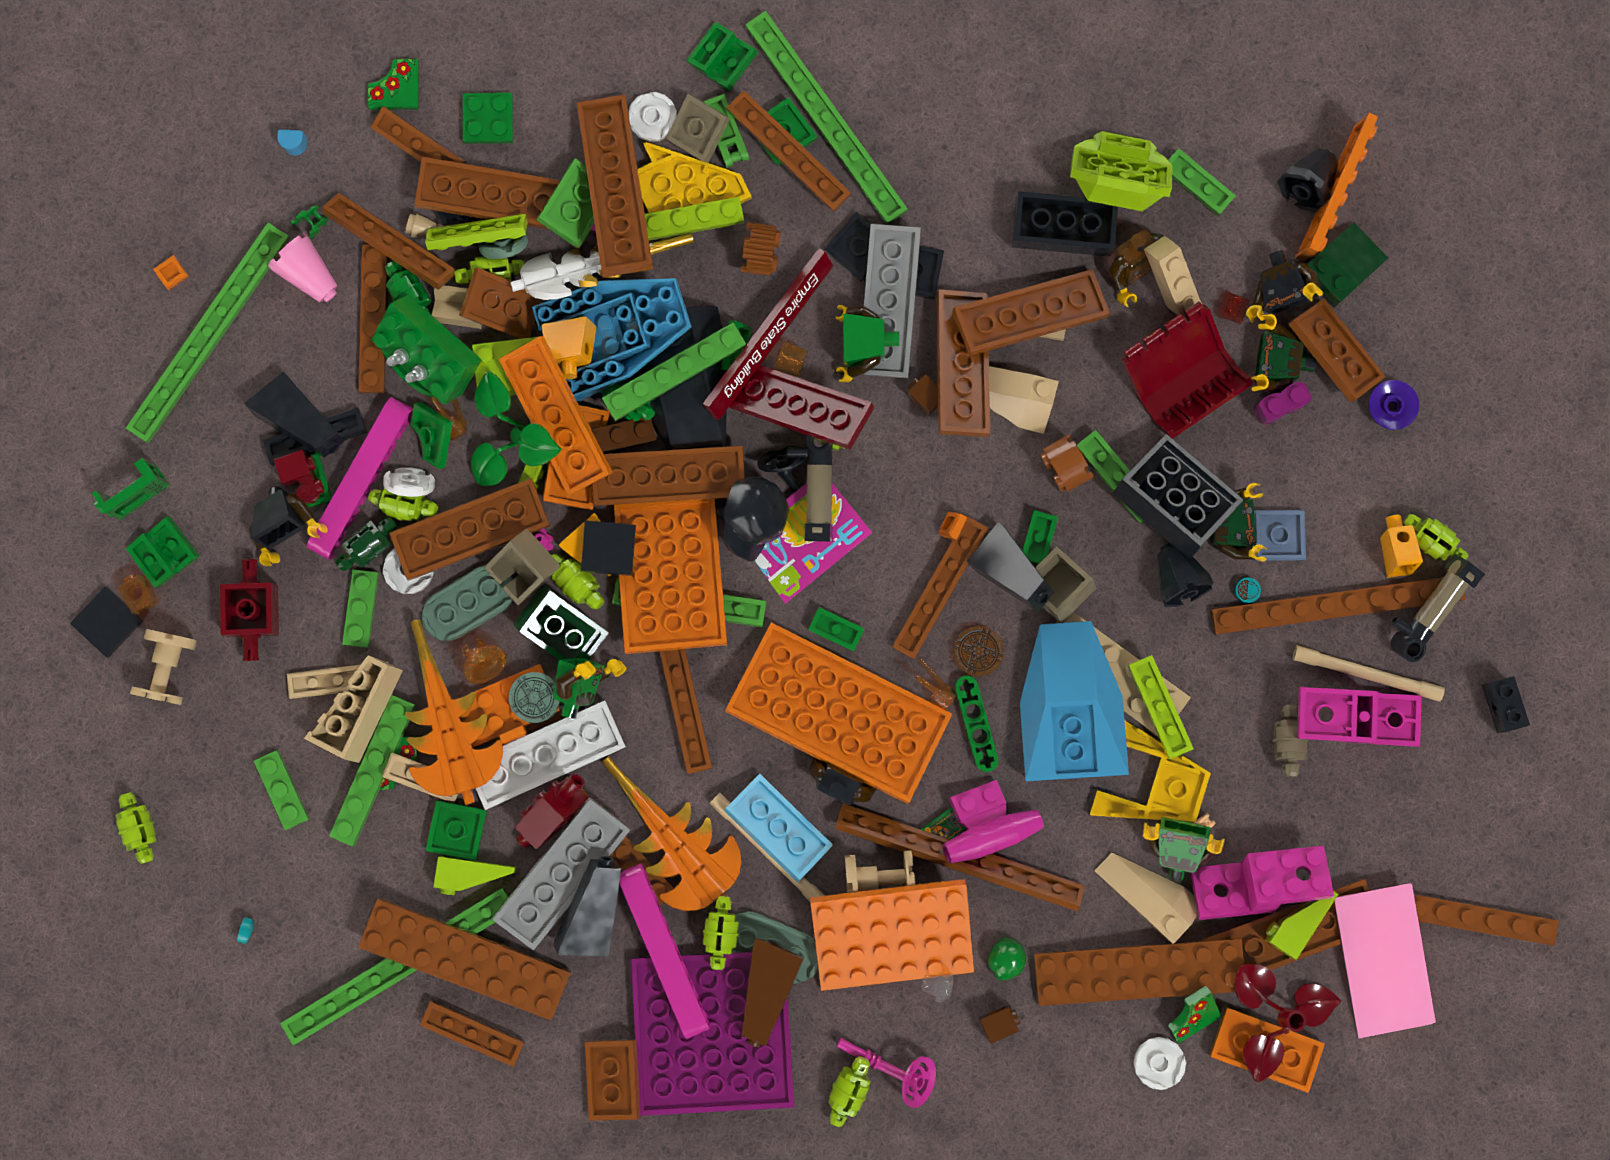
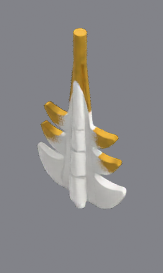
M689 233L650 243L651 255L694 243L693 236ZM598 245L591 250L590 258L582 257L580 248L567 252L562 257L561 264H555L551 261V253L537 256L523 265L520 272L521 279L512 281L510 284L513 292L525 289L526 293H530L533 297L543 300L571 296V290L565 286V282L568 281L578 287L599 285L598 279L594 278L592 274L597 272L603 276ZM621 275L610 276L606 278H619L621 277Z

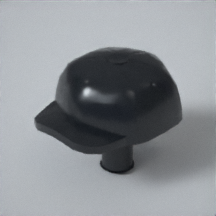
M754 476L739 479L733 484L728 500L723 501L718 510L720 518L726 522L724 530L726 548L734 555L752 562L758 558L766 543L775 541L782 535L789 514V506L782 491L774 482Z

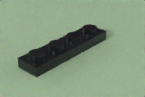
M358 407L326 418L343 441L367 433L362 413ZM285 434L263 440L269 463L272 466L275 465L274 459L300 450H304L307 453L313 452Z

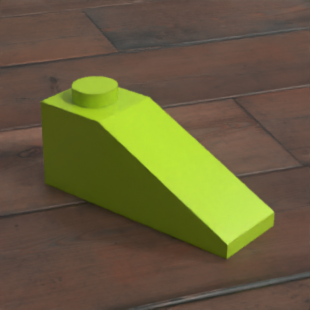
M440 856L438 857L433 888H440L441 894L455 895L456 891H462L516 873L518 867Z
M1334 892V897L1331 899L1309 901L1278 919L1277 923L1273 921L1266 931L1268 936L1265 941L1290 958L1297 960L1338 894Z

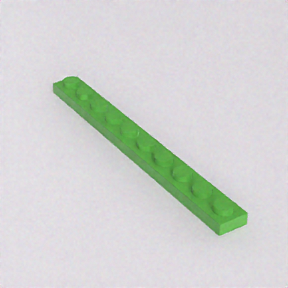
M765 11L745 24L750 35L886 225L906 213L908 209L768 13Z
M270 223L266 224L126 427L127 430L145 442L150 443L270 269L268 267L270 261L277 259L279 252L291 239L287 234Z
M501 888L446 923L476 935L495 923L493 916L509 896L504 888ZM385 959L280 1024L294 1046L417 970L393 960Z

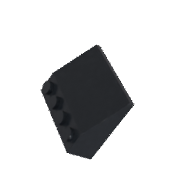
M1167 434L1121 480L1113 492L1118 499L1189 560L1244 500Z

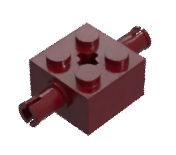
M242 559V582L240 584H220V630L222 636L240 637L243 639L242 661H259L258 638H261V636H279L278 585L271 582H258V560ZM252 606L253 612L247 614L246 609H250V607Z
M572 774L560 783L557 780L554 781L545 791L543 790L533 799L532 802L534 804L532 807L528 806L519 815L522 820L515 828L520 832L516 837L520 846L528 848L532 845L535 849H538L561 830L583 806L588 797L580 790L585 785L584 779L580 775Z

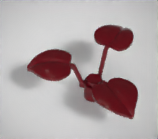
M1242 964L1238 968L1235 976V991L1240 1002L1246 1007L1256 1009L1264 1001L1269 1006L1278 1010V1023L1282 1027V1029L1270 1033L1267 1038L1261 1034L1253 1035L1246 1041L1243 1047L1244 1063L1256 1082H1261L1271 1076L1283 1060L1284 1046L1282 1042L1273 1038L1281 1034H1288L1289 1030L1299 1032L1305 1025L1316 1027L1324 1023L1333 1010L1341 1003L1340 998L1321 985L1304 984L1294 993V1000L1297 1005L1293 1009L1283 1008L1267 998L1276 989V978L1269 968L1259 964Z

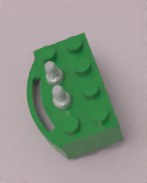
M409 295L390 303L371 338V341L382 349L387 359V365L392 366L395 372L408 385L430 398L440 400L444 405L462 396L482 362L479 356Z

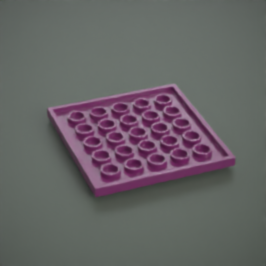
M752 951L724 954L726 962L722 970L711 968L710 956H713V954L681 955L711 1029L688 1039L685 1038L651 957L631 959L641 1116L793 1108L795 1106L788 997L766 1046L761 1045L760 1048L752 1046L745 1042L747 1038L742 1036Z

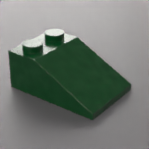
M1354 222L1307 265L1318 273L1319 288L1323 291L1322 296L1335 308L1381 266L1388 257Z
M544 584L513 623L519 632L559 660L576 658L589 660L609 633Z

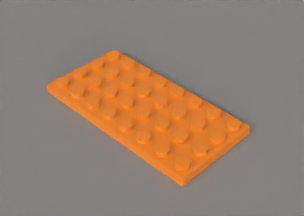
M772 622L725 710L726 713L863 780L864 783L906 804H909L952 716V713Z

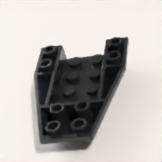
M718 307L686 308L692 327L632 375V380L723 329ZM723 359L650 401V406L655 411L652 420L667 450L726 447L727 410L720 420H717L710 415L703 405V402L726 373V371L721 370Z

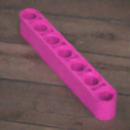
M393 397L389 398L318 522L325 524L328 532L323 533L317 528V534L320 538L310 536L307 543L308 549L328 560L334 557L335 548H339L348 532L346 530L347 527H351L360 511L358 507L364 504L373 488L371 484H375L385 466L383 465L384 461H388L397 445L395 443L396 440H400L409 422L407 420L409 417L412 418V407Z
M640 863L622 871L619 881L685 1038H691L711 1029L709 1020L644 867Z

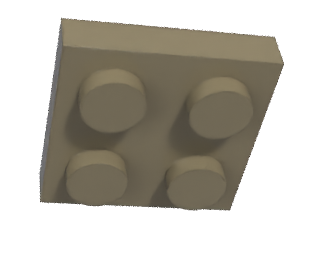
M687 94L666 139L701 161L709 163L731 118L695 96Z

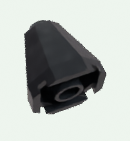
M1319 148L1290 166L1277 181L1282 196L1287 200L1290 196L1298 202L1294 205L1299 209L1317 212L1321 206L1325 205L1331 195L1330 191L1333 187L1338 167L1335 154L1331 150Z
M1171 543L1160 548L1161 551L1157 554L1160 596L1164 607L1184 605L1181 600L1190 598L1192 602L1212 590L1213 580L1210 574L1194 557L1189 560Z

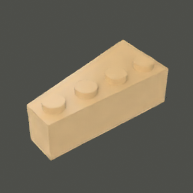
M368 655L349 679V685L342 693H338L333 700L335 702L327 713L322 714L318 720L319 724L312 732L309 731L304 739L342 759L359 763L403 670Z

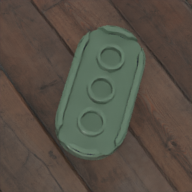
M487 564L475 568L433 594L431 599L428 598L422 613L424 628L431 636L442 641H453L461 638L511 605L513 599L503 588L514 579L511 575L501 584H498L484 568Z
M748 911L736 915V921H739V936H737L736 948H733L732 953L753 951V943L758 936L805 957L794 984L804 982L816 974L818 971L816 944L810 935L756 912Z

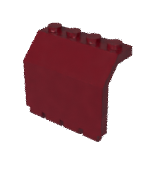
M1199 301L1184 311L1185 317L1179 314L1163 325L1164 332L1158 328L1142 339L1143 346L1140 342H1137L1123 352L1125 358L1121 360L1137 398L1157 427L1172 439L1253 385L1251 377L1235 364L1225 350L1210 309Z

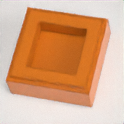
M174 255L153 269L167 290L172 289L189 277Z
M948 512L938 534L945 538L957 540L967 517L961 513Z
M522 725L499 735L502 744L506 745L527 736L529 733L526 726Z

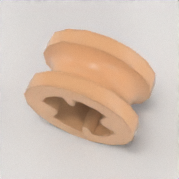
M1206 813L1194 823L1212 828L1216 822L1209 820L1210 815Z

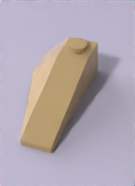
M1112 852L1094 870L1169 943L1174 944L1191 926L1198 915L1195 897L1184 886Z

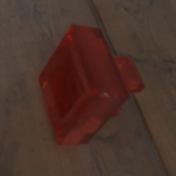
M1226 291L1217 316L1241 324L1250 299Z

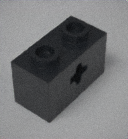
M1514 676L1482 684L1497 733H1506L1530 725Z

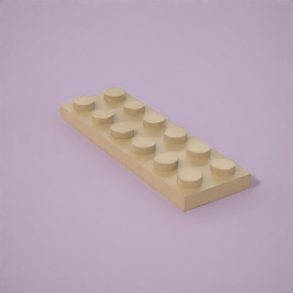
M1073 612L1063 623L1082 622L1085 620ZM1094 627L1121 691L1124 713L1159 738L1127 666L1139 661V659ZM1163 678L1179 714L1191 697Z

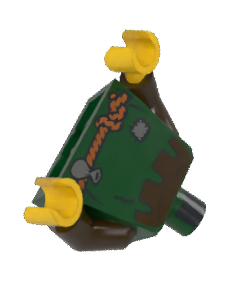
M1262 314L1261 317L1265 318L1266 323L1258 324V328L1261 330L1267 329V331H1264L1260 336L1255 376L1251 377V379H1254V382H1257V386L1252 387V391L1263 390L1276 393L1295 382L1300 376V371L1313 372L1316 359L1314 357L1302 356L1304 344L1299 342L1297 337L1287 328L1278 323L1273 314Z
M1251 483L1247 488L1234 491L1244 500L1211 536V545L1217 546L1219 552L1232 559L1251 560L1254 558L1261 562L1267 559L1258 556L1261 549L1267 550L1268 548L1256 544L1253 499H1249V497L1261 498L1263 496V493L1256 495L1253 493L1254 487L1261 485L1260 483Z

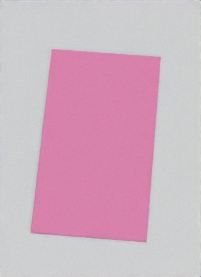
M1412 883L1336 897L1335 907L1358 1038L1435 1023Z

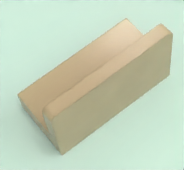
M445 285L439 290L434 288L435 303L432 316L437 321L443 324L482 328L481 324L459 316L468 290L467 288Z

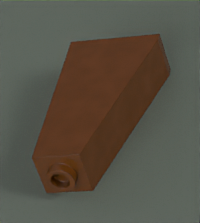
M758 936L753 943L742 1036L747 1038L745 1042L760 1048L761 1045L766 1046L805 957Z

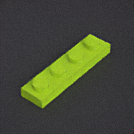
M740 197L645 214L649 241L744 223Z
M526 214L430 228L427 231L425 243L428 250H445L448 247H466L479 242L492 243L505 238L517 239L526 235L528 221Z
M1148 656L1127 665L1168 759L1193 750L1194 748L1153 656Z

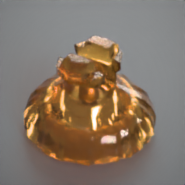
M478 638L475 640L477 648L470 650L466 645L462 649L463 655L467 658L464 663L463 674L466 680L472 684H482L492 680V678L497 677L507 664V654L503 649L496 645H485V642Z

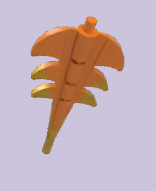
M420 619L410 623L418 646L428 707L416 712H406L405 716L418 725L432 726V731L423 737H408L407 741L421 753L437 755V761L427 767H410L409 771L416 783L427 792L438 796H453L462 793L464 803L468 805L475 802L472 790L487 784L499 770L503 758V744L501 740H498L488 748L481 750L473 749L471 744L477 741L483 734L488 716L483 714L475 721L461 722L460 716L470 709L476 694L471 692L465 697L455 700L451 699L427 644Z
M609 756L604 759L602 764L617 780L652 833L645 841L635 845L634 851L653 853L663 849L665 852L663 859L656 865L647 867L645 872L661 878L679 874L682 878L674 890L661 894L660 899L670 907L681 911H697L709 906L719 896H727L725 892L735 883L740 873L742 862L740 849L734 837L729 836L727 843L722 849L716 853L709 854L706 850L712 838L710 818H705L704 823L698 830L687 834L684 830L691 816V805L689 802H686L677 814L669 817L620 770Z

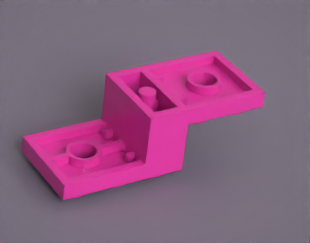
M1299 687L1297 739L1420 747L1422 696L1378 693V691ZM1322 707H1326L1331 711V718L1327 722H1323L1318 716V712ZM1391 713H1396L1400 717V724L1397 727H1392L1388 723V716Z
M1324 846L1248 853L1241 863L1198 867L1194 873L1190 872L1199 920L1275 912L1280 904L1331 899L1334 897ZM1296 870H1306L1309 874V879L1306 881L1300 880L1296 876ZM1221 885L1225 887L1227 896L1218 897L1214 893V886Z

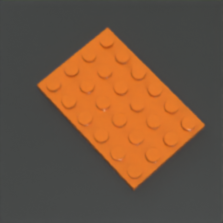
M715 499L614 505L615 523L636 525L632 576L619 575L625 654L727 645Z
M965 879L810 897L821 991L974 972Z

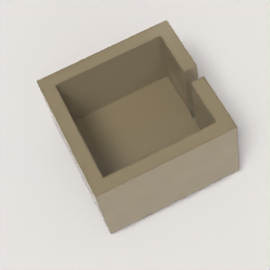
M525 529L509 541L484 568L498 584H501L515 572L519 574V576L503 588L515 603L519 605L542 586L561 566L528 529Z
M1057 546L1036 567L1054 591L1049 601L1044 605V608L1059 623H1063L1097 589L1093 578Z

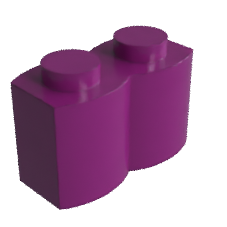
M1297 382L1286 387L1281 393L1266 396L1254 407V411L1261 425H1267L1276 422L1285 414H1291L1300 410L1310 402L1312 397L1305 383Z

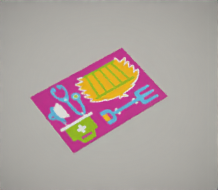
M806 483L786 499L789 506V514L782 535L775 541L766 543L755 560L785 604L872 534V531L833 483V542L805 541Z

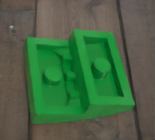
M715 22L686 61L723 89L730 92L758 52L756 48L737 38L734 32Z
M165 517L148 533H142L126 548L154 588H158L200 557L171 517Z

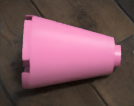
M302 233L301 237L299 235L279 252V260L275 261L272 259L268 264V267L273 272L319 303L323 300L328 303L337 294L335 289L338 285L305 233Z

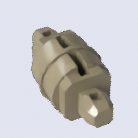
M1285 705L1281 716L1284 720L1275 722L1272 743H1274L1275 761L1284 762L1282 765L1284 776L1297 777L1300 767L1297 762L1306 760L1309 740L1297 739L1298 709L1296 705Z

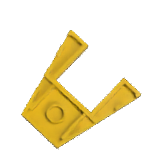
M1124 720L1127 747L1161 758L1147 804L1145 806L1097 790L1089 815L1162 820V817L1185 822H1196L1211 773L1182 755L1168 759L1161 742Z

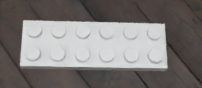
M606 701L578 712L576 719H562L504 745L503 758L499 770L487 784L476 788L484 809L492 808L626 748Z

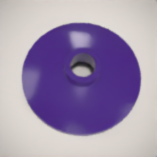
M1389 380L1379 384L1372 391L1369 398V412L1373 420L1385 429H1403L1416 419L1419 412V399L1416 392L1410 385L1399 380ZM1389 402H1393L1396 405L1395 411L1388 409Z

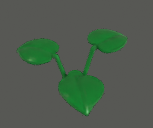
M492 372L485 373L475 392V404L478 411L485 417L489 418L497 415L499 419L515 425L510 433L511 443L501 446L497 450H495L492 444L484 443L477 447L473 454L471 467L476 482L480 486H492L500 483L507 473L506 460L500 455L502 451L521 445L518 452L521 461L528 466H539L551 461L562 449L542 425L536 423L522 425L521 421L504 416L501 412L507 411L511 405L509 391L497 375Z

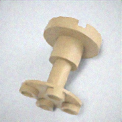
M146 629L144 639L156 642L151 661L156 663L150 690L132 686L130 694L146 696V698L165 701L167 697L166 702L181 705L183 697L166 694L165 692L172 666H178L182 648L195 650L197 640Z
M903 851L904 869L877 871V866L856 867L855 855H845L847 893L877 890L878 886L915 885L914 872L912 871V851Z

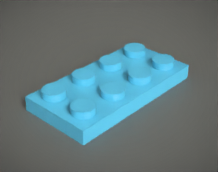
M761 774L724 810L796 882L800 881L833 846Z

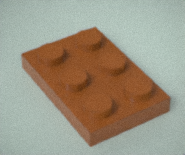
M475 268L459 316L517 339L530 338L536 321L532 307L541 304L543 299L533 297L530 293H526L525 289L513 292L510 284L512 281L480 268Z
M637 1039L585 1042L589 1121L640 1119Z

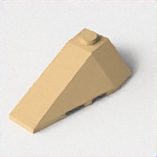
M989 366L990 409L1019 428L1044 434L1059 381Z

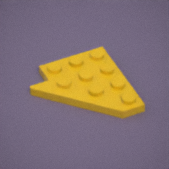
M648 142L643 143L652 163L639 168L638 175L642 200L649 213L740 197L741 204L752 199L741 174Z

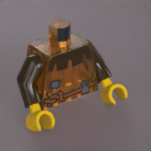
M1144 229L1138 234L1133 235L1131 239L1116 249L1114 262L1110 267V274L1116 290L1119 291L1117 300L1124 306L1128 307V298L1134 303L1137 301V296L1127 290V287L1152 270L1144 249L1162 238L1163 234H1150Z

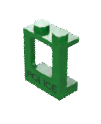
M141 458L134 465L142 477L112 498L95 490L92 492L96 499L93 503L101 514L106 513L110 518L115 517L121 520L169 487L170 484L157 465Z

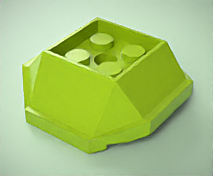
M1101 131L1094 135L1093 139L1085 140L1074 146L1070 177L1076 179L1088 201L1144 211L1162 197H1170L1172 190V165L1163 155L1156 151V146L1149 140Z

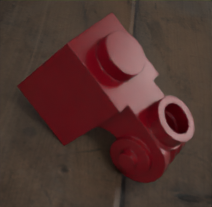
M300 450L274 459L280 481L283 485L289 487L301 483L297 488L296 495L303 502L313 504L319 499L320 494L325 493L321 479H316L314 470L317 469V465L313 455Z

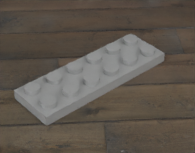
M871 224L864 306L877 313L880 319L884 320V332L899 331L900 346L885 347V358L881 359L879 365L862 375L908 379L921 228Z
M589 797L493 916V921L534 950L570 906L590 860L599 859L601 856L609 857L630 831V827Z

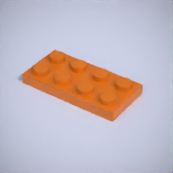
M579 405L591 429L607 426L609 411ZM549 461L542 501L593 510V483L568 496L551 461Z
M541 664L475 691L476 696L472 706L464 715L460 716L461 722L475 721L483 714L488 716L483 734L477 741L471 744L473 748L496 739L499 735L519 726L530 724L518 718L512 711L509 703V691L513 683L521 675L530 672L545 674Z
M1225 1007L1209 1056L1249 1071L1243 1060V1047L1246 1041L1256 1034L1264 1035L1267 1038L1270 1033L1280 1030L1282 1027ZM1289 1030L1288 1034H1281L1273 1038L1282 1042L1284 1057L1276 1071L1268 1078L1309 1093L1325 1043Z

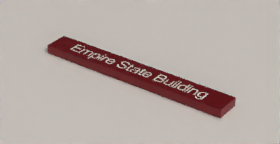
M818 249L703 402V405L713 418L720 420L833 268V264L825 251Z

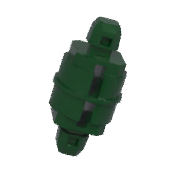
M391 517L382 520L378 526L369 521L358 530H355L342 544L347 552L345 554L342 553L337 558L336 565L342 571L351 568L355 562L361 568L366 564L368 565L375 558H378L387 549L386 547L391 544L386 536L390 535L397 528V524Z

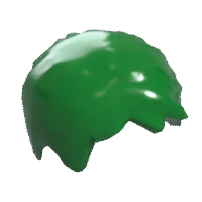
M1005 937L997 941L988 955V967L994 972V976L1000 982L1017 977L1023 971L1026 964L1025 948L1021 942L1013 938Z

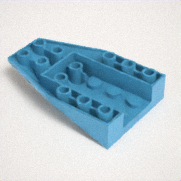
M676 278L598 281L599 285L582 287L572 291L571 296L552 299L532 307L539 331H542V324L585 316L596 325L591 363L578 366L575 379H566L577 402L631 377L692 327Z
M1092 622L1040 624L1020 700L1025 781L1129 775L1123 698Z

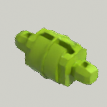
M484 256L475 257L474 261L468 263L469 270L463 268L455 271V281L459 284L469 283L468 281L471 280L475 268H480L511 281L512 273L514 276L521 274L524 261L511 260V263H508V258L490 259ZM505 268V271L493 273L492 271L494 269Z
M384 488V490H371L368 496V500L372 504L379 506L384 514L398 520L420 521L422 516L432 517L438 511V506L434 502L427 500L425 495L401 496L391 493Z
M1409 514L1403 521L1405 526L1412 525L1414 527L1419 548L1425 554H1429L1434 559L1440 558L1444 561L1449 555L1451 559L1454 554L1464 559L1468 558L1465 550L1461 547H1456L1460 542L1455 537L1456 533L1448 528V525L1441 523L1436 518L1431 520L1426 517L1423 522H1420L1421 518ZM1424 529L1427 530L1429 533L1434 535L1433 538L1429 537L1422 531ZM1441 540L1449 547L1446 549L1441 544H1439L1438 541Z
M559 554L551 555L561 566L552 575V579L555 581V585L562 590V593L577 604L586 603L592 609H599L604 604V599L599 592H596L600 587L596 578L591 573L581 572V563L575 559L565 560Z
M132 792L119 796L120 808H123L124 811L116 814L118 835L121 836L126 850L136 849L137 853L135 855L138 862L144 864L153 860V851L148 845L156 842L154 821H152L145 805L136 807V798Z
M727 896L718 897L715 907L718 911L709 912V918H705L703 930V945H706L705 952L713 953V956H710V966L715 970H722L726 962L724 954H732L733 948H736L737 936H739V921H736V914L728 913V910H731V899ZM721 917H724L723 930H720ZM719 935L722 936L721 949H718Z
M858 1056L854 1060L852 1068L843 1067L842 1072H839L836 1081L833 1083L828 1102L832 1108L829 1119L830 1123L834 1126L841 1127L845 1123L847 1115L855 1117L857 1111H860L863 1102L866 1100L871 1081L866 1075L869 1069V1061L864 1057Z

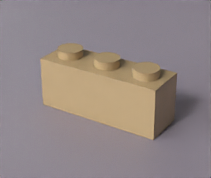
M1163 236L1146 247L1144 251L1166 306L1176 315L1181 314L1184 317L1186 309L1201 301L1181 248L1169 238Z

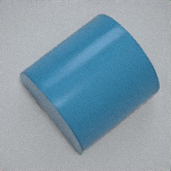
M278 130V142L288 154L297 156L306 150L308 138L303 131Z

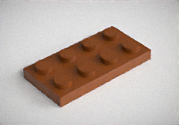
M1324 298L1288 324L1350 403L1354 402L1386 377Z

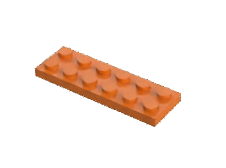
M1368 113L1354 125L1338 161L1330 198L1324 206H1321L1315 212L1295 258L1305 262L1310 257H1315L1317 252H1322L1328 241V238L1325 237L1328 229L1334 227L1338 219L1335 213L1338 206L1342 207L1348 196V193L1345 192L1348 184L1351 185L1357 176L1358 171L1355 168L1358 162L1361 163L1368 151L1365 148L1368 139L1371 140L1377 131L1378 126L1375 123L1378 116Z
M544 336L537 337L498 359L531 424L542 425L561 447V452L551 460V463L568 496L613 473Z

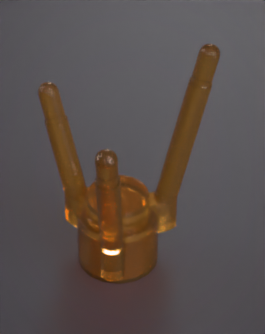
M434 396L431 398L440 414L453 422L450 436L451 442L468 432L465 427L468 423L463 417L457 398L452 403L458 418L455 415L449 417L438 399Z
M921 657L918 658V662L939 684L937 687H934L922 677L916 676V680L932 692L929 698L933 701L921 696L919 697L946 711L955 699L956 694L951 692L952 687L947 685Z

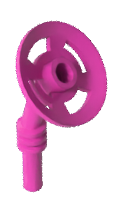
M843 1038L839 1039L836 1047L856 1058L861 1056L868 1059L869 1067L872 1066L871 1069L875 1070L877 1068L903 1081L902 1097L907 1106L912 1108L920 1107L929 1098L936 1079V1068L932 1059L926 1056L918 1057L911 1063L907 1071H904L882 1060L880 1055L876 1057V1053L873 1052L871 1054L869 1049L865 1051ZM921 1062L926 1066V1070L919 1065ZM924 1086L923 1090L919 1094L918 1090L922 1089V1087ZM906 1094L912 1096V1100H910Z

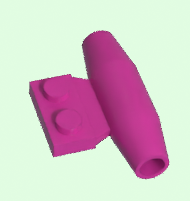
M997 780L950 797L949 802L958 822L967 830L942 845L943 853L950 864L984 857L1018 844L1043 829L1042 817L1036 809L1006 815L1007 802Z

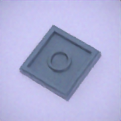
M1254 510L1256 544L1268 548L1267 550L1261 549L1258 553L1259 557L1267 558L1266 561L1306 560L1305 510Z

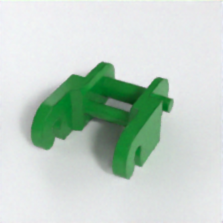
M316 205L311 206L307 212L304 210L296 216V220H292L290 224L295 226L305 219L311 225L312 230L309 232L308 237L312 239L321 231L320 227L322 225H327L328 218H323L317 211L319 207ZM314 215L319 222L314 224L309 217Z

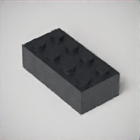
M1018 191L1015 202L1012 248L1111 257L1115 250L1118 207L1088 201L1086 197Z

